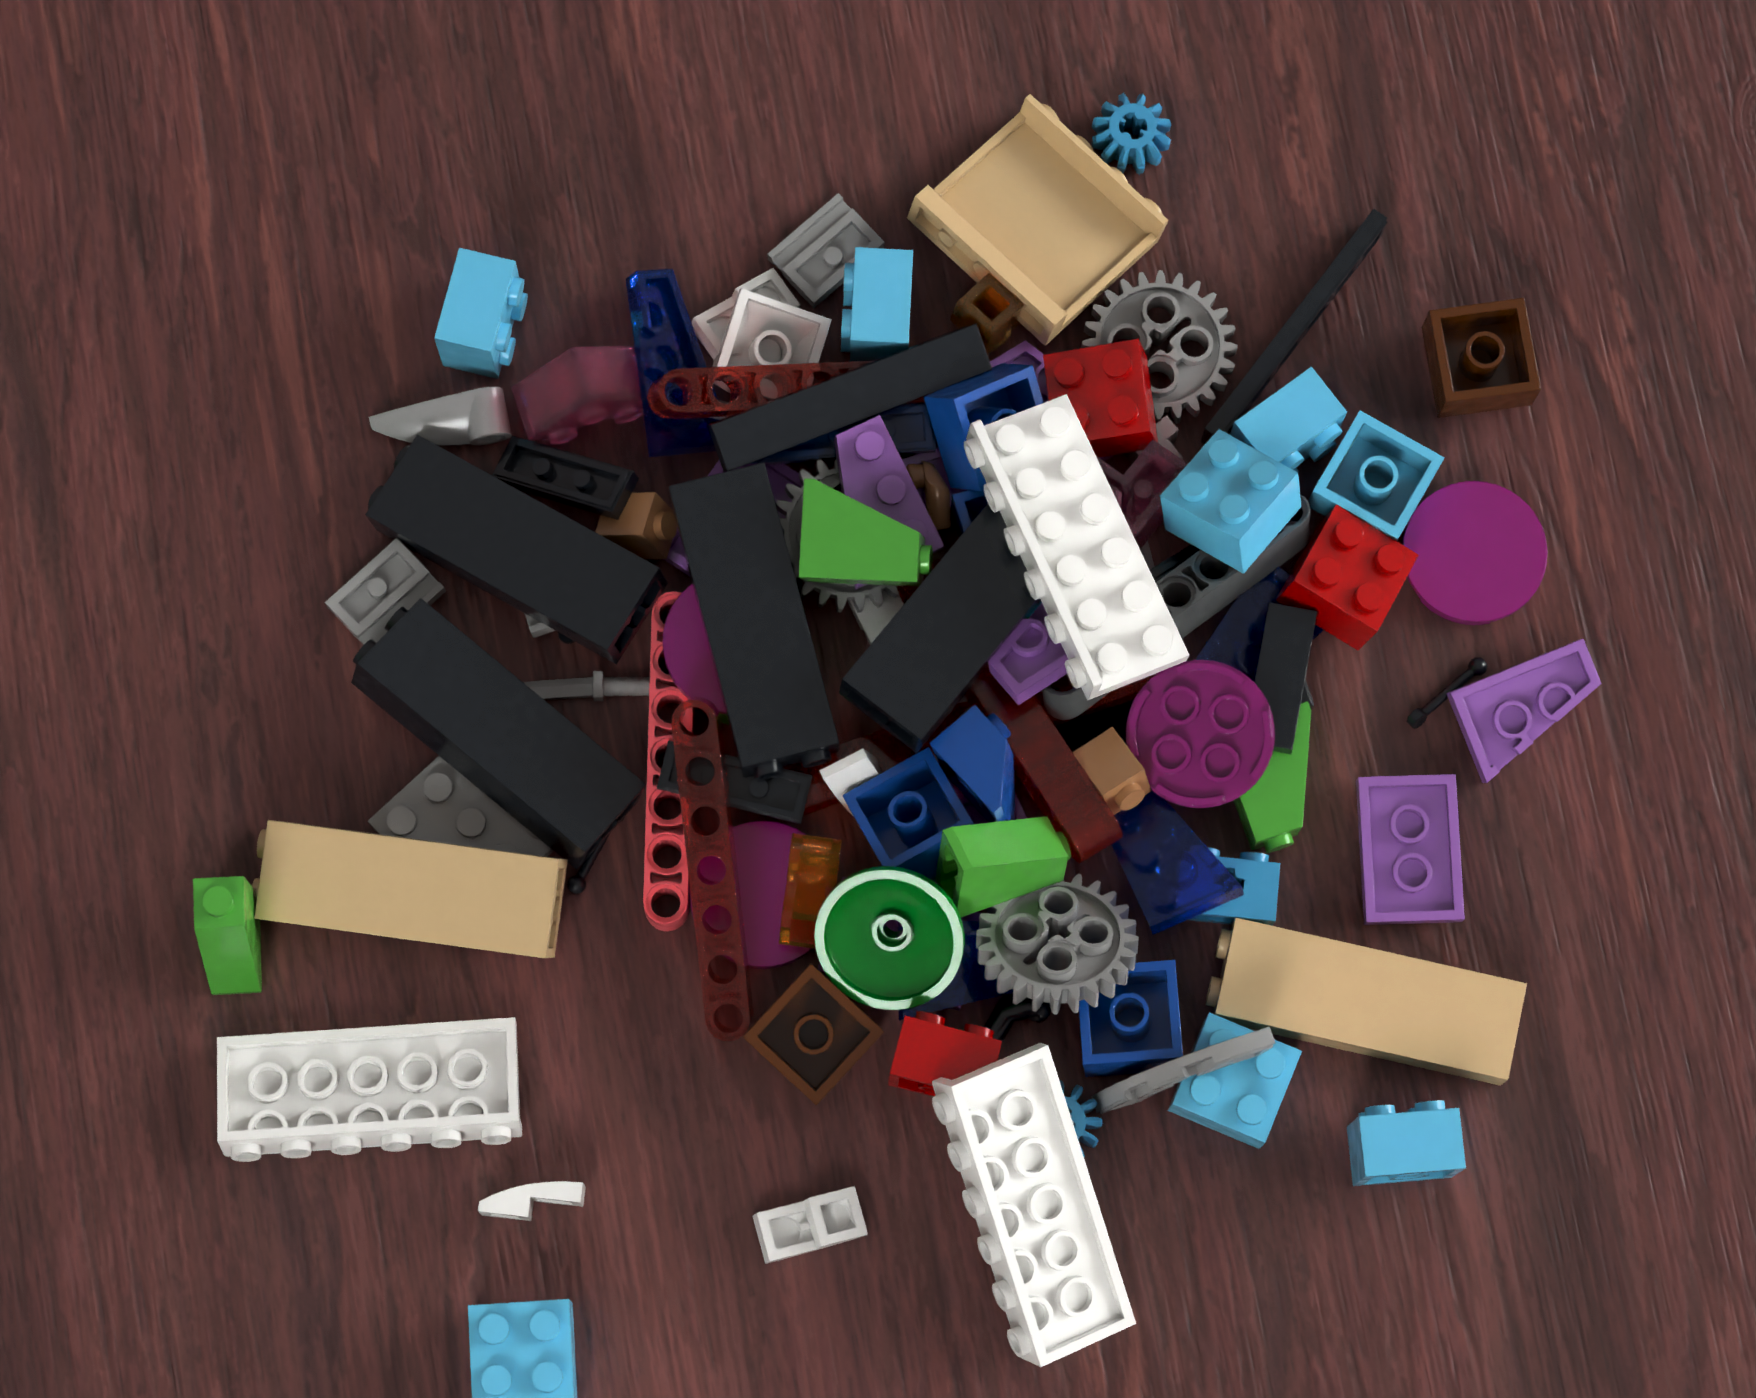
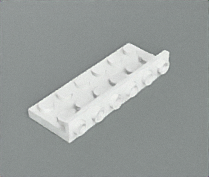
M1067 394L985 426L981 419L972 422L967 434V440L964 441L967 459L973 469L980 467L987 483L984 485L986 500L993 512L1000 511L1007 526V528H1004L1006 543L1014 556L1020 555L1027 569L1024 572L1026 586L1034 600L1041 599L1048 614L1044 617L1047 632L1054 644L1061 643L1068 660L1065 661V668L1074 688L1081 687L1088 701L1186 662L1189 657L1187 648Z
M515 1017L217 1037V1142L223 1155L231 1157L235 1161L251 1162L259 1160L263 1154L281 1153L286 1158H304L310 1156L311 1151L331 1150L332 1153L338 1155H352L359 1153L361 1148L381 1147L385 1151L399 1152L410 1149L411 1144L431 1143L432 1146L437 1148H453L461 1145V1141L481 1140L482 1143L488 1145H501L510 1142L513 1137L523 1136L520 1119L517 1023Z
M1038 1043L954 1080L943 1077L933 1080L932 1085L936 1094L932 1098L933 1108L939 1121L946 1125L951 1141L947 1145L948 1155L955 1169L961 1172L966 1190L962 1192L963 1201L969 1214L976 1219L981 1234L977 1238L978 1248L985 1262L991 1265L996 1281L992 1284V1291L997 1304L1006 1312L1011 1327L1007 1330V1337L1014 1353L1026 1361L1043 1367L1136 1324L1049 1046Z

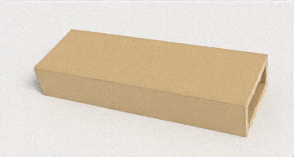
M268 820L267 828L260 831L257 841V857L262 859L260 878H255L252 884L256 906L254 919L538 958H555L568 859Z
M1235 918L1230 930L1221 929L1215 957L1224 959L1220 978L1211 977L1205 1005L1214 1007L1213 1014L1249 1029L1260 1030L1270 1027L1272 1034L1486 1083L1501 1086L1508 1080L1527 983L1240 918Z

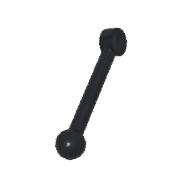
M1480 657L1471 659L1468 669L1424 707L1415 709L1408 716L1407 723L1413 729L1420 727L1426 721L1427 716L1448 699L1446 693L1462 687L1474 676L1485 674L1487 671L1486 661Z
M609 835L582 863L578 873L568 879L567 888L571 893L580 894L585 890V878Z

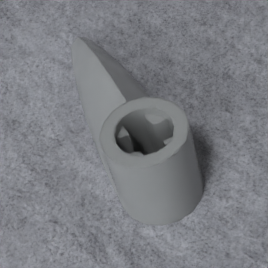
M484 387L368 417L372 430L410 443L413 442L417 434L436 445H488L507 440L512 436L503 388Z

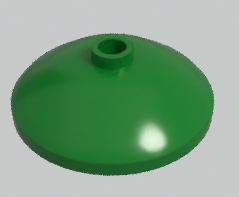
M894 866L863 869L839 882L825 898L816 919L814 932L815 948L819 962L832 983L853 1000L866 1006L884 1010L913 1008L938 996L955 977L962 961L965 946V933L961 916L947 893L926 876L909 869ZM896 920L901 923L903 929L893 931L888 928L886 922Z

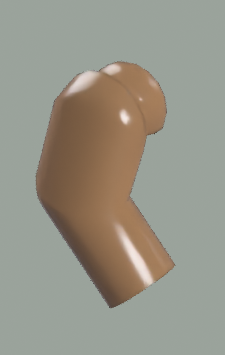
M922 460L921 464H908L906 469L916 489L923 488L926 496V509L936 529L941 530L951 527L949 487L934 464Z

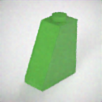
M804 478L799 578L805 582L919 587L923 582V575L931 573L933 548L932 545H925V537L920 532L815 479Z
M1308 701L1301 703L1292 753L1286 754L1273 751L1269 765L1258 782L1245 794L1233 800L1251 850L1265 847L1266 853H1271L1294 844L1292 837L1298 835L1303 827L1311 708Z
M1048 816L952 826L942 830L935 880L952 899L960 916L964 917L1063 881L1067 861L1071 858L1070 847L1064 834L1061 831L1055 832Z
M244 876L194 878V930L211 994L262 993L260 919H254L256 909L254 888Z

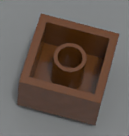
M1525 298L1429 310L1421 328L1437 418L1531 406L1541 391Z
M810 963L743 1035V1038L807 1098L817 1105L884 1033V1030Z

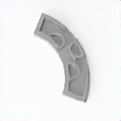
M1266 1027L1238 1036L1122 1080L1091 1096L1098 1103L1095 1108L1096 1112L1103 1114L1141 1102L1150 1096L1173 1087L1175 1083L1189 1078V1076L1195 1074L1197 1076L1204 1075L1259 1056L1271 1049L1275 1044L1270 1027Z

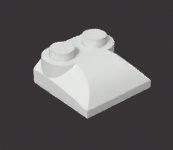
M741 288L719 354L713 362V373L710 382L729 393L762 404L812 385L832 319Z

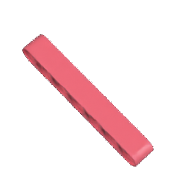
M677 591L662 594L653 606L651 616L643 904L646 918L650 924L656 929L666 932L678 929L688 918L691 864L692 798L657 789L661 773L657 760L666 751L668 741L694 746L695 704L683 695L673 682L671 676L665 674L660 669V664L664 660L663 630L665 626L661 618L667 610L671 609L676 599L681 595L682 592ZM677 703L685 709V715L676 723L664 722L658 716L660 709L664 705ZM668 798L676 799L683 806L680 815L671 820L662 819L655 812L659 802ZM667 846L674 847L682 855L681 860L676 866L666 869L661 868L654 862L655 854L659 849ZM662 895H672L680 902L679 910L671 917H660L652 910L653 903Z

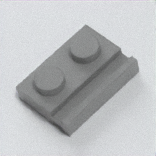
M838 193L773 248L767 256L769 262L782 272L783 277L814 309L844 283L845 263H854L855 247L884 248L885 242L853 208L851 209L843 201V197Z
M396 538L333 594L325 604L364 645L370 639L377 643L388 632L385 630V626L398 609L405 607L409 610L420 598L431 606L446 590L404 544Z

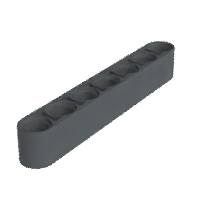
M1300 494L1301 508L1290 519L1296 522L1286 524L1244 574L1206 552L1199 550L1156 582L1182 639L1300 552L1309 543L1311 537L1310 504L1303 495ZM1210 575H1220V576H1222V577L1219 578V579H1209V578H1206V577H1208V576H1210ZM1176 602L1185 604L1181 607L1169 606L1170 604ZM1066 674L1042 690L1043 705L1047 713L1052 717L1060 720H1069L1082 714L1110 692L1087 701L1082 688H1074ZM1060 686L1072 687V689L1064 692L1055 691Z

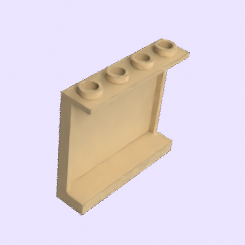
M1031 94L1025 98L1020 112L940 184L934 189L929 185L923 188L914 197L907 217L908 220L1045 346L1159 241L1168 222V219L1163 216L1161 209L1154 201L1140 195L1128 184L1126 177L1120 170L1105 163L1094 153L1092 146L1085 138L1075 135L1059 121L1057 114L1051 107L1041 104Z

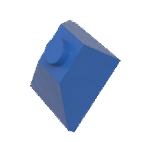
M974 705L931 741L930 745L946 777L988 822L1015 820L1014 754L1007 741V738L1012 734L995 713L992 712L986 717Z

